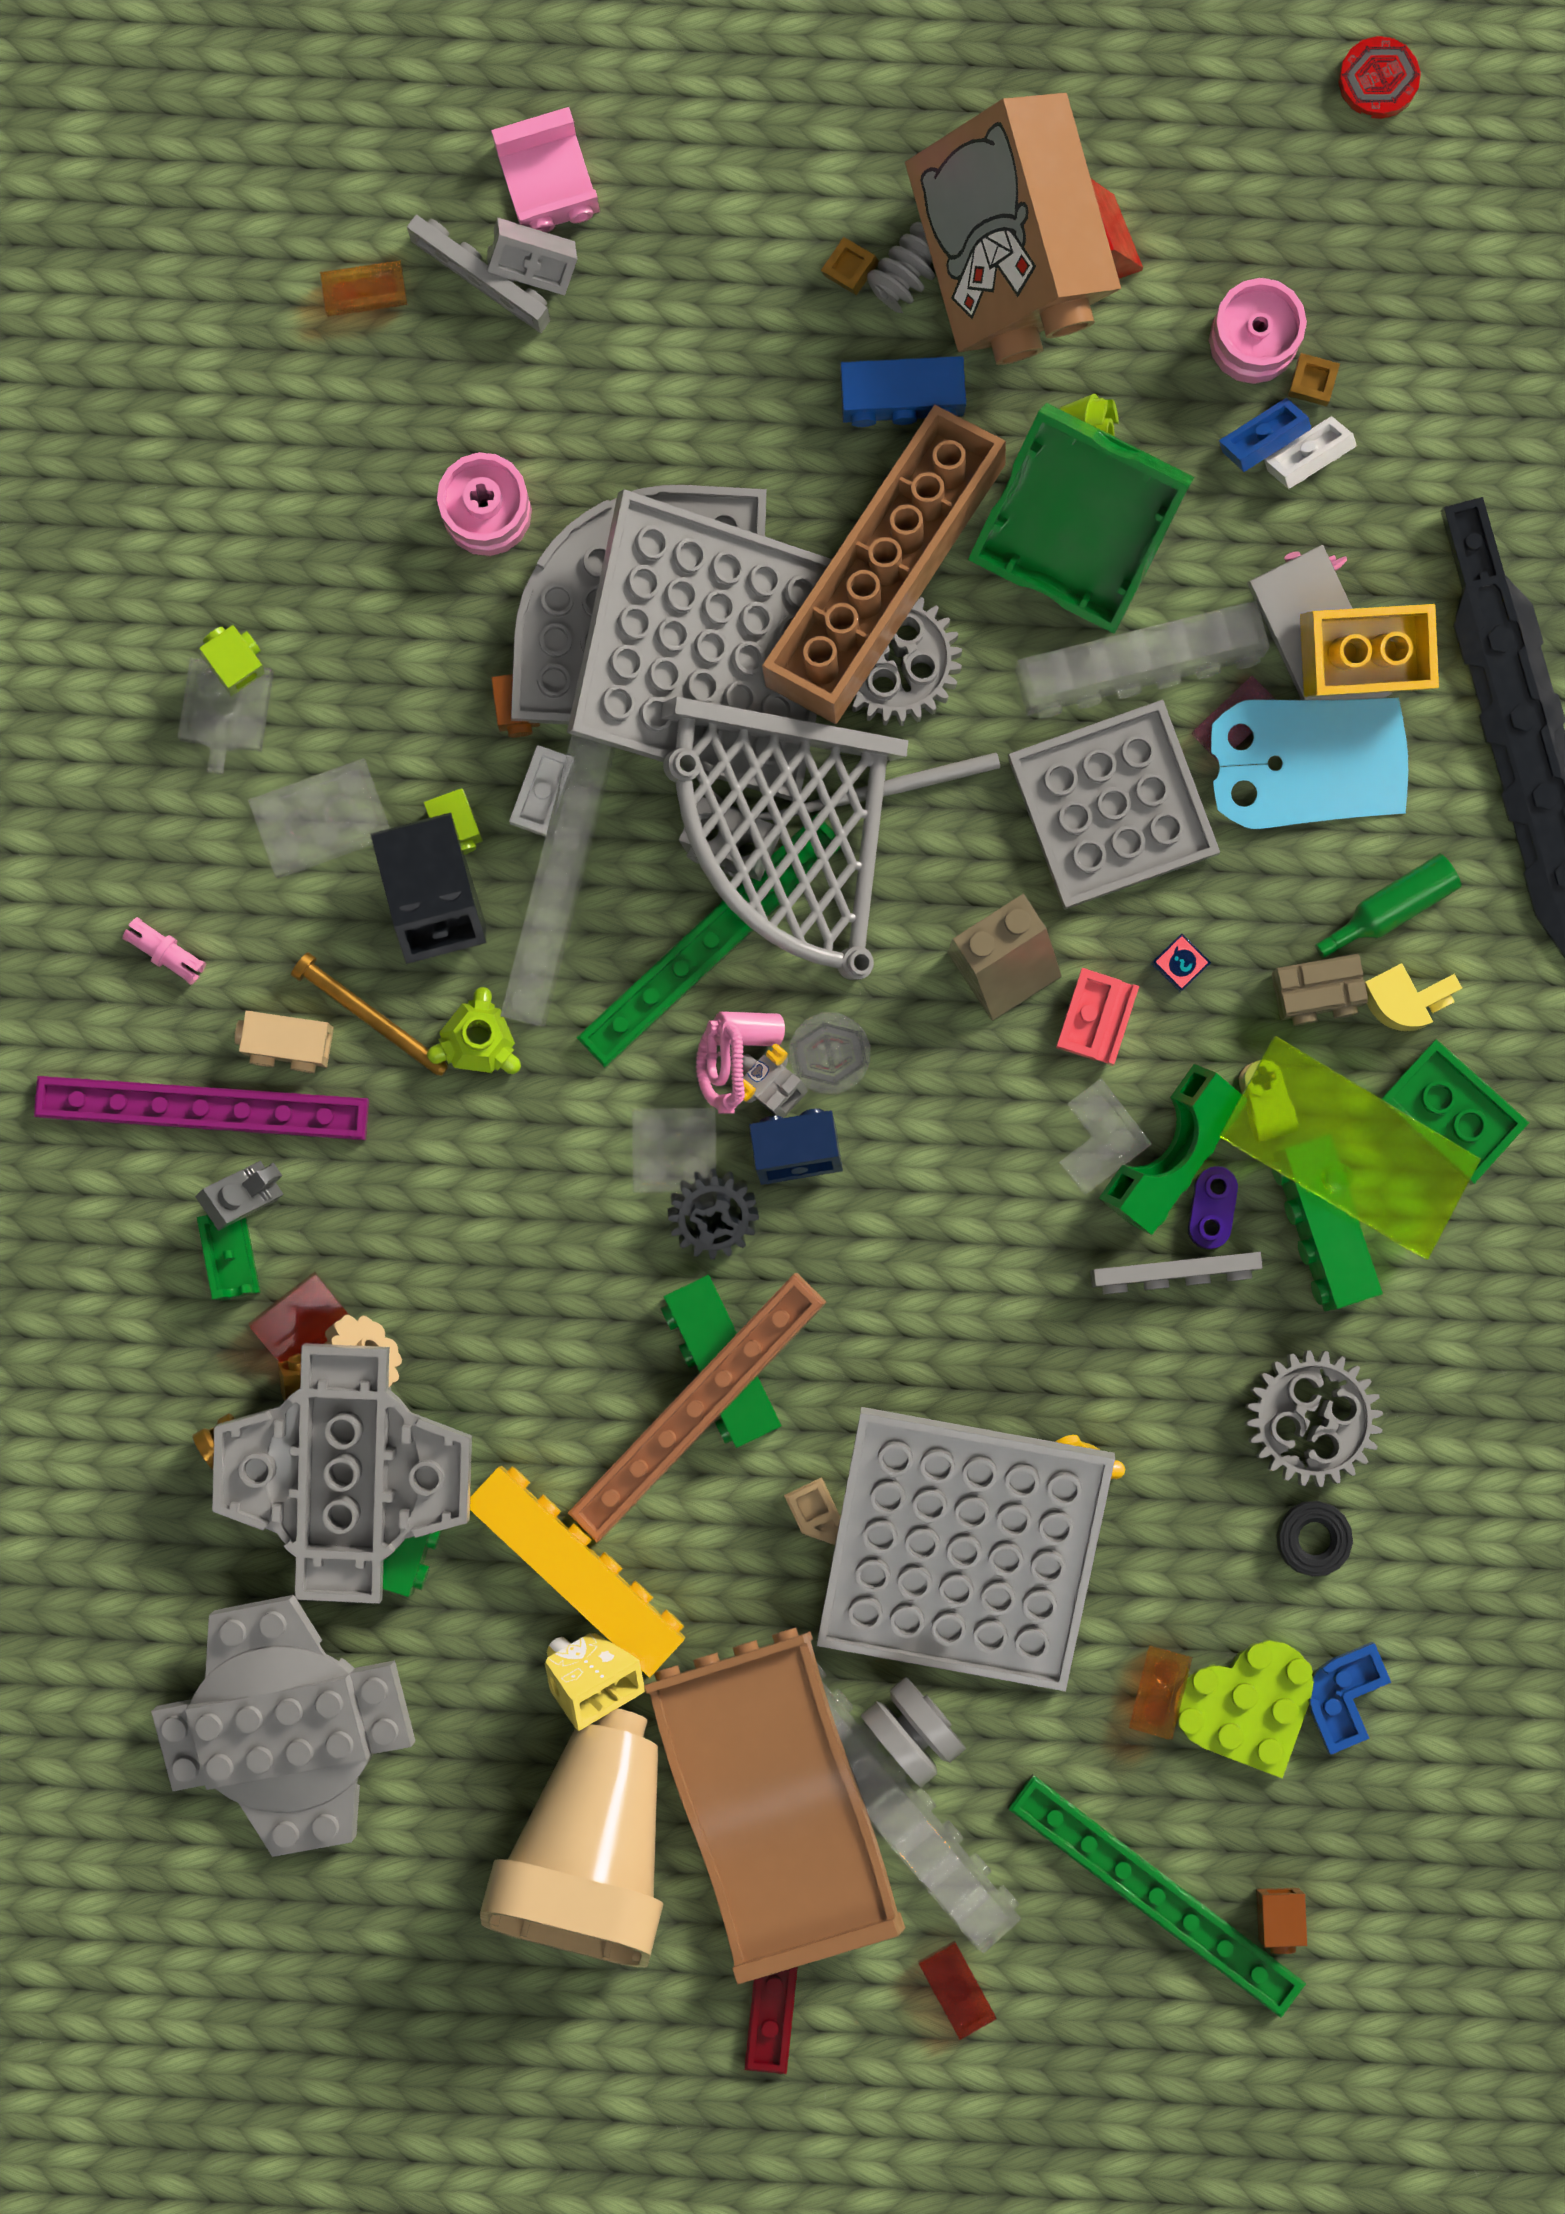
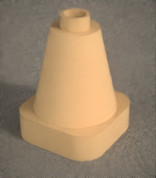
M617 1708L595 1721L594 1725L590 1724L580 1731L576 1728L574 1729L508 1860L497 1859L493 1862L480 1911L482 1926L514 1938L612 1963L633 1967L648 1966L663 1902L654 1898L658 1746L652 1741L643 1738L647 1724L646 1718Z

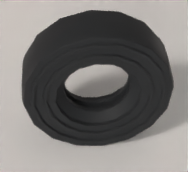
M1320 1501L1302 1502L1289 1509L1280 1520L1276 1534L1278 1550L1284 1562L1296 1572L1311 1577L1327 1576L1340 1569L1349 1558L1353 1545L1352 1528L1345 1515L1333 1505ZM1312 1522L1323 1524L1330 1533L1331 1541L1329 1547L1319 1555L1307 1554L1299 1544L1300 1531L1305 1525Z

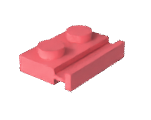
M1082 968L1056 1048L1113 1066L1139 986Z

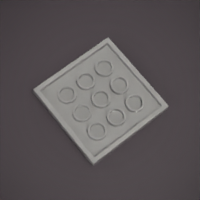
M1163 700L1008 755L1009 763L1064 910L1217 856L1220 853Z

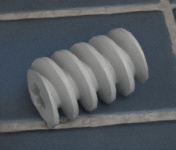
M921 222L913 223L910 227V234L901 236L899 240L900 246H893L889 250V258H883L878 262L879 270L874 269L867 276L868 283L874 294L890 309L898 313H903L897 302L899 299L908 304L914 301L908 290L910 287L919 292L924 290V285L919 279L921 275L929 280L935 278V274L930 268L933 261Z

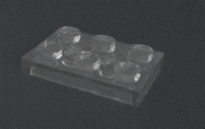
M365 758L248 800L277 879L373 845L371 833L390 829Z

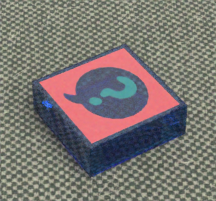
M1181 934L1151 964L1179 992H1182L1211 962Z

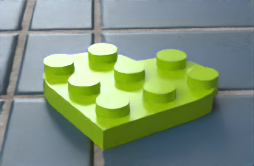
M1264 1640L1263 1642L1253 1643L1237 1654L1230 1667L1215 1664L1209 1665L1208 1667L1198 1668L1191 1675H1187L1176 1691L1173 1707L1178 1726L1189 1740L1200 1747L1283 1779L1309 1706V1698L1312 1697L1314 1683L1312 1667L1299 1651L1284 1642Z

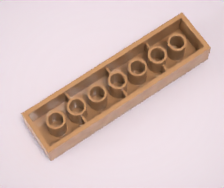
M937 405L933 406L762 665L765 686L834 724L838 723L1006 464L1005 440Z

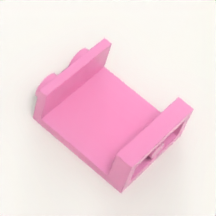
M569 107L491 130L519 224L548 233L554 229L555 225L568 221L571 223H581L592 218L594 213L600 212L596 190H593Z

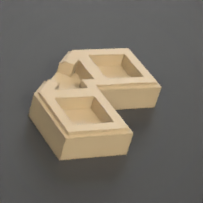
M822 1477L785 1494V1499L801 1533L835 1545L841 1515H839Z

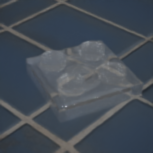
M715 1108L632 1109L633 1193H681L680 1181L685 1180L693 1184L695 1182L694 1172L698 1171L703 1179L709 1178L710 1170L716 1169Z

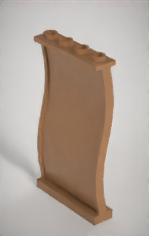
M796 1627L773 1634L774 1643L762 1647L758 1646L757 1640L733 1647L734 1656L719 1660L718 1653H713L693 1660L695 1668L680 1672L678 1665L654 1673L656 1680L644 1685L646 1694L649 1693L659 1732L681 1801L716 1894L734 1960V1967L732 1969L737 1985L898 1937L905 1929L901 1913L896 1908L888 1875L865 1804L829 1707L811 1640H813L811 1631L798 1635Z

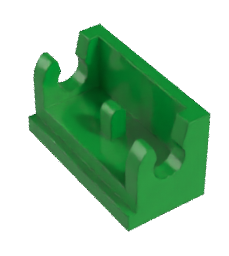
M208 1215L197 1217L212 1300L222 1301L261 1293L247 1218L245 1217L218 1231Z

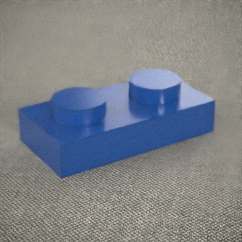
M1285 398L1220 439L1219 443L1222 452L1245 472L1312 428L1309 417L1288 398Z

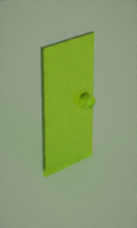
M1274 1036L1219 1136L1424 1260L1429 1259L1481 1160L1479 1157L1277 1036Z

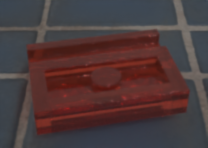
M314 1272L249 1322V1327L279 1362L288 1361V1358L293 1355L301 1354L302 1345L305 1343L324 1344L327 1342L326 1330L344 1315L350 1314L318 1274Z

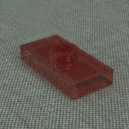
M956 1941L918 1961L960 2040L997 2019Z

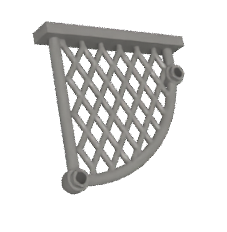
M675 697L664 701L661 719L677 721L679 724L676 748L666 755L663 769L666 776L671 781L676 782L681 817L690 845L700 867L715 891L746 925L770 943L810 962L837 968L839 973L848 980H858L867 977L874 965L873 957L865 946L887 761L907 757L908 740L682 697ZM695 725L708 727V731L693 748ZM717 729L739 733V737L726 753L717 734ZM748 735L770 739V743L758 758L754 754ZM779 741L801 745L788 764L780 748ZM711 742L719 762L706 776L699 756ZM810 746L831 750V754L819 769L810 752ZM742 748L750 768L737 781L730 762ZM840 752L861 756V760L849 775L841 759ZM773 754L781 773L771 786L768 787L761 767ZM804 759L811 775V780L799 793L792 773ZM680 760L684 764V770L680 767ZM834 765L842 784L830 798L822 779ZM869 766L865 809H862L853 784L865 768ZM724 772L731 792L719 805L711 785ZM697 776L700 786L694 792L692 779ZM755 777L762 797L750 811L742 791ZM786 783L793 802L781 816L773 797L782 785ZM816 788L824 807L815 819L811 821L804 802ZM847 794L854 813L842 827L834 808L844 795ZM705 795L713 814L702 827L696 804ZM736 800L744 820L731 834L723 815ZM767 806L775 825L762 840L755 820ZM798 811L805 831L793 846L785 826ZM828 817L836 836L824 850L816 831ZM864 818L859 861H856L847 836L859 820ZM717 824L725 844L714 856L706 837ZM749 830L756 849L747 861L743 863L736 844L744 833ZM779 835L787 854L779 865L774 868L767 849ZM810 840L817 860L805 874L798 854ZM841 846L848 865L836 879L828 860L837 848ZM729 853L737 870L736 875L731 881L728 880L719 866ZM761 859L768 879L756 893L748 873L758 860ZM792 864L799 884L787 898L779 878L789 865ZM822 869L830 888L821 900L817 902L810 883ZM858 870L853 913H850L840 889L852 873ZM741 882L750 900L749 903L736 890ZM773 887L781 907L768 921L761 901ZM804 893L811 913L799 927L791 907ZM834 898L842 917L830 931L822 912ZM784 916L793 936L777 927ZM815 921L824 940L823 948L807 943L804 935ZM852 922L849 947L841 952L832 951L835 939L846 925Z

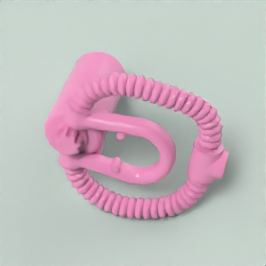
M721 1011L716 1014L714 1020L708 1022L698 1047L696 1073L702 1095H704V1098L712 1107L718 1109V1114H734L735 1108L745 1097L742 1073L743 1045L772 1046L773 1044L780 1045L782 1043L785 1025L780 1014ZM730 1045H731V1050H732V1052H731V1054H732V1056H731L732 1060H730ZM717 1046H720V1052L717 1054ZM718 1056L721 1057V1069L719 1076L717 1074L716 1060ZM730 1067H732V1093L718 1095L712 1088L711 1083L716 1086L725 1085L729 1078Z

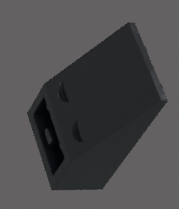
M452 813L371 833L393 925L406 964L487 943L486 922Z

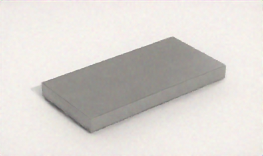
M1323 545L1247 582L1301 700L1378 699L1392 694L1391 692L1304 697L1300 614L1321 610L1353 609Z

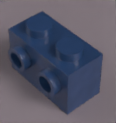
M809 1109L802 1112L800 1116L788 1118L768 1116L761 1119L759 1123L750 1124L755 1167L761 1185L843 1171L837 1128L832 1110Z

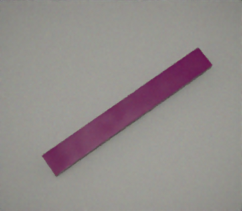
M37 1076L34 1117L366 1141L369 1099Z

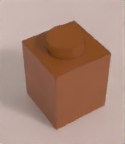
M513 674L491 677L499 731H508V737L513 738L533 734L532 727H539L540 723L511 721Z
M1299 1888L1256 1889L1258 1941L1264 1947H1270V1952L1274 1954H1292L1296 1952V1946H1307L1305 1893Z

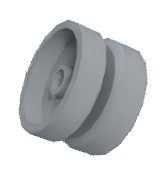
M905 1676L890 1689L891 1700L902 1712L899 1718L896 1717L888 1706L878 1701L862 1713L861 1717L904 1771L922 1788L937 1775L936 1764L926 1753L925 1748L930 1746L943 1761L951 1763L966 1750V1747L950 1728L952 1725L930 1697L927 1694L923 1696Z

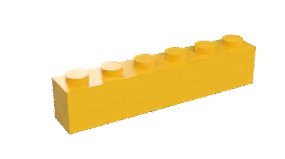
M499 1466L470 1497V1510L607 1639L639 1659L641 1670L650 1678L685 1640V1636L680 1632L684 1625L667 1609L660 1614L649 1603L654 1597L641 1584L634 1581L629 1585L618 1575L623 1568L611 1556L604 1552L599 1557L587 1545L592 1539L574 1523L568 1528L558 1519L557 1516L561 1510L545 1495L537 1499L529 1492L526 1487L530 1484V1481L513 1466L508 1471L503 1466Z

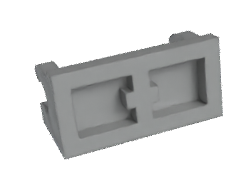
M497 217L494 226L493 245H489L487 251V272L565 296L578 259L575 241Z

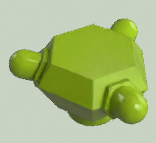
M477 988L473 994V1000L468 1001V1004L462 1003L439 1032L441 1036L438 1039L439 1044L430 1047L427 1052L430 1062L439 1064L447 1060L448 1064L452 1063L454 1068L492 1073L495 1069L498 1071L500 1068L508 1074H515L520 1070L521 1062L512 1054L514 1051L512 1047L515 1042L501 1009L495 1008V1004L491 1003L492 993L488 988Z

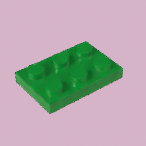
M1437 1039L1429 1044L1379 1100L1386 1109L1471 1185L1478 1181L1530 1123Z

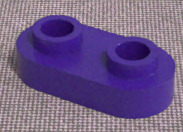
M1210 1167L1201 1172L1195 1181L1188 1234L1192 1242L1203 1249H1215L1222 1246L1231 1234L1238 1183L1234 1174L1224 1167ZM1214 1179H1218L1224 1184V1191L1220 1195L1214 1194L1210 1189V1184ZM1207 1220L1214 1221L1218 1226V1231L1214 1236H1210L1204 1231L1203 1226Z

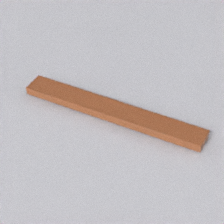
M798 1273L793 1274L577 1502L568 1514L596 1543L601 1541L827 1302Z

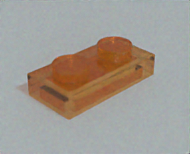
M400 260L320 272L327 316L408 305L403 268Z
M1149 1645L1129 1725L1130 1729L1168 1740L1173 1739L1192 1656Z

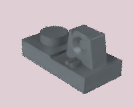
M258 1161L203 1188L195 1197L218 1231L276 1202L284 1194L276 1184L282 1177V1174L274 1163L265 1167L261 1161Z

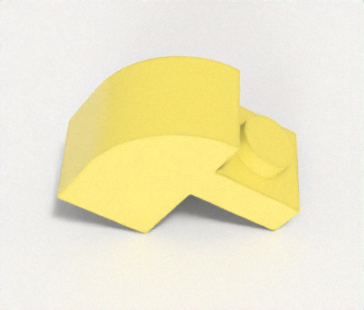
M1402 963L1365 982L1368 996L1367 1005L1372 1014L1385 1026L1399 1031H1415L1433 1023L1426 1008L1429 1007L1432 1014L1455 1002L1451 995L1462 989L1458 979L1453 974L1417 992Z

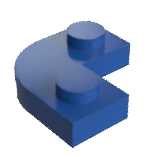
M1373 1642L1328 1660L1313 1675L1314 1683L1312 1697L1309 1698V1709L1326 1750L1330 1755L1369 1739L1353 1699L1391 1683L1377 1647Z

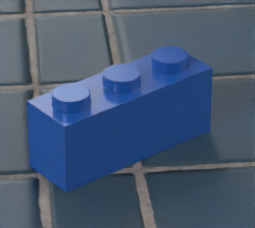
M963 356L841 362L840 381L843 423L852 422V425L856 427H868L875 425L876 421L892 420L897 425H908L915 423L917 419L926 418L934 405L958 417L964 416L966 391Z

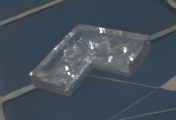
M1102 1078L1067 1104L1092 1138L1061 1160L1060 1164L1083 1194L1086 1195L1115 1173L1122 1165L1128 1163L1152 1144Z

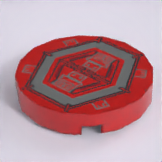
M1376 36L1363 39L1349 50L1341 64L1338 83L1343 99L1352 110L1359 114L1363 112L1366 115H1372L1371 118L1383 119L1396 116L1410 105L1419 89L1421 71L1416 56L1407 45L1394 38Z

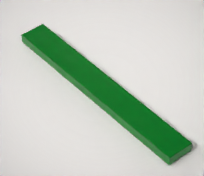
M825 822L816 831L825 850L836 836L835 832ZM804 826L791 837L793 846L804 833ZM810 840L798 854L805 874L817 860ZM784 845L770 858L774 868L779 865L787 854ZM839 846V847L837 848V850H836V851L834 852V854L830 857V859H831L838 851L841 850V846ZM792 864L789 865L779 878L787 898L799 884ZM766 870L760 881L750 877L756 893L768 879ZM741 884L736 890L749 903L748 895L743 884ZM773 887L761 901L767 918L781 906ZM723 900L576 1038L606 1069L754 930L746 925Z
M1032 1774L1009 1805L1008 1809L1280 2018H1282L1306 1985L1301 1978L1034 1774Z

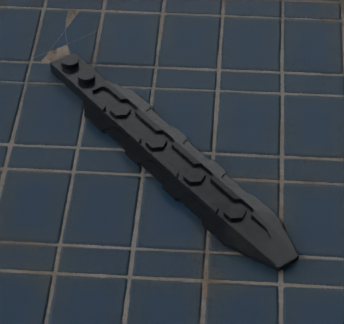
M1483 497L1443 507L1440 511L1462 586L1453 627L1464 665H1467L1470 670L1481 709V714L1479 715L1486 743L1490 744L1503 787V792L1501 793L1508 821L1512 822L1526 869L1523 875L1535 917L1565 958V729L1563 726L1565 716L1559 695L1554 693L1541 648L1544 642L1533 604L1504 573Z

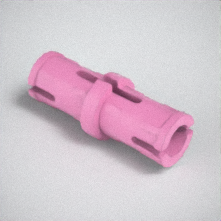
M138 917L128 926L142 934V937L127 929L123 934L122 939L151 956L152 963L159 967L162 965L166 966L190 985L194 984L200 976L188 969L186 965L201 973L205 969L206 963L179 947L175 938L170 935L164 937L142 922Z

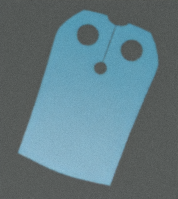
M1399 697L1351 700H1245L1225 711L1212 724L1211 753L1216 756L1220 766H1227L1220 767L1217 779L1213 781L1217 810L1230 820L1246 828L1264 829L1335 819L1406 814L1408 749ZM1245 724L1253 731V743L1249 748L1236 750L1229 744L1228 732L1234 725ZM1274 755L1279 756L1283 762L1281 769L1278 771L1271 770L1268 764H1266L1269 758ZM1242 780L1250 781L1257 790L1256 800L1246 807L1237 805L1231 796L1234 784Z

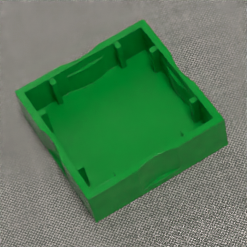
M1046 403L1038 411L1013 463L1010 479L999 501L993 506L968 560L1018 586L1034 589L1045 594L1062 608L1115 634L1194 477Z

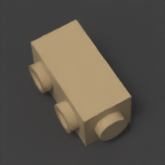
M246 1011L244 1020H238L235 1031V1044L240 1045L239 1052L245 1056H250V1064L274 1067L275 1060L291 1062V1070L315 1073L316 1066L325 1068L328 1066L334 1027L328 1022Z

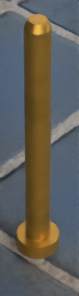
M309 952L305 953L297 962L291 972V976L301 981L305 977L435 1075L443 1076L447 1071L448 1065L446 1061L439 1064L430 1062L427 1057L429 1050L427 1047L315 965L317 958Z

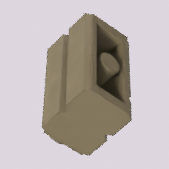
M1359 954L1280 967L1272 972L1281 1021L1292 1019L1293 1026L1317 1022V1014L1333 1012L1334 1019L1359 1014L1357 1007L1368 1003Z

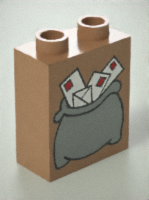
M1067 93L1003 98L905 161L958 352L992 348L997 365L1010 364L1030 358L1044 350L1039 335L1040 332L1045 331L1047 338H1057L1090 327L1095 323L1090 305L1121 289Z

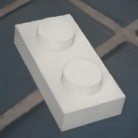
M1331 416L1265 458L1264 461L1267 471L1285 487L1290 489L1326 465L1339 459L1357 445L1353 433Z
M537 745L509 820L511 825L547 838L550 837L577 763L576 758Z

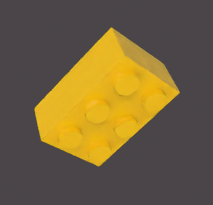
M1435 604L1321 610L1300 614L1304 697L1439 688Z

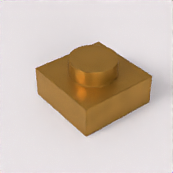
M843 237L821 269V272L826 278L857 296L867 281L868 273L876 268L879 260L874 254Z
M1300 353L1288 396L1327 407L1340 363Z

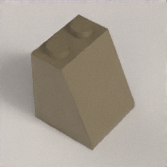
M1024 893L954 937L947 952L992 1021L1062 977L1047 928Z

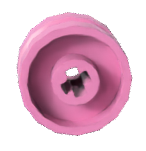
M1257 278L1238 284L1229 290L1219 305L1213 320L1209 337L1213 359L1224 373L1237 381L1252 384L1271 381L1286 371L1304 339L1307 320L1303 304L1293 290L1279 281Z
M479 452L461 457L447 468L439 482L437 502L446 530L455 543L472 554L486 556L507 552L518 544L530 526L532 508L523 476L516 467L497 454ZM488 502V506L479 507L482 503Z

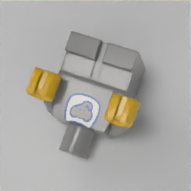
M773 1044L771 1046L773 1050H768L766 1056L763 1055L758 1061L751 1055L745 1054L742 1059V1069L746 1073L743 1077L745 1092L743 1100L747 1103H752L758 1099L774 1116L785 1118L808 1092L802 1080L786 1068L788 1053L778 1044Z

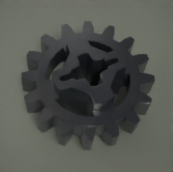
M711 1169L709 1178L704 1179L698 1171L694 1172L695 1182L693 1184L682 1180L680 1181L682 1194L671 1193V1204L674 1207L667 1208L668 1220L672 1221L670 1224L672 1236L680 1235L678 1239L682 1249L692 1244L693 1255L696 1257L702 1253L703 1249L708 1250L710 1259H715L717 1250L721 1249L729 1257L732 1255L731 1246L733 1244L744 1248L746 1246L744 1234L754 1235L756 1232L754 1223L751 1222L759 1220L758 1209L753 1207L757 1204L754 1192L746 1193L748 1188L744 1179L734 1184L733 1173L730 1171L724 1175L723 1179L718 1178L716 1169ZM731 1197L740 1206V1213L736 1211L735 1207L730 1206ZM685 1215L689 1216L690 1221L696 1223L695 1231L688 1225Z

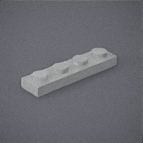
M416 214L408 224L407 230L412 243L536 331L542 333L550 322V317L546 307L547 302L540 294L530 288L524 291L513 283L515 280L487 272L488 265L481 261V254L466 242H462L459 245L450 239L446 228L434 219H429L427 222Z
M1261 1252L1094 1269L1090 1271L1092 1288L1102 1287L1103 1294L1128 1292L1127 1284L1144 1282V1290L1169 1288V1279L1185 1278L1186 1286L1211 1283L1210 1275L1227 1274V1281L1252 1279V1271L1263 1269Z

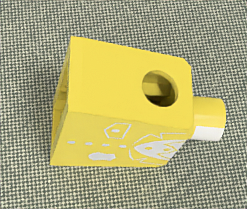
M589 1633L572 1644L566 1638L559 1637L548 1646L545 1668L549 1688L578 1731L645 1692L640 1660L596 1633Z

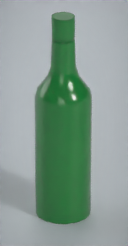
M1437 854L1360 902L1348 924L1315 945L1317 952L1324 959L1336 952L1337 949L1339 950L1356 939H1377L1383 937L1460 889L1461 881L1456 870L1443 854Z

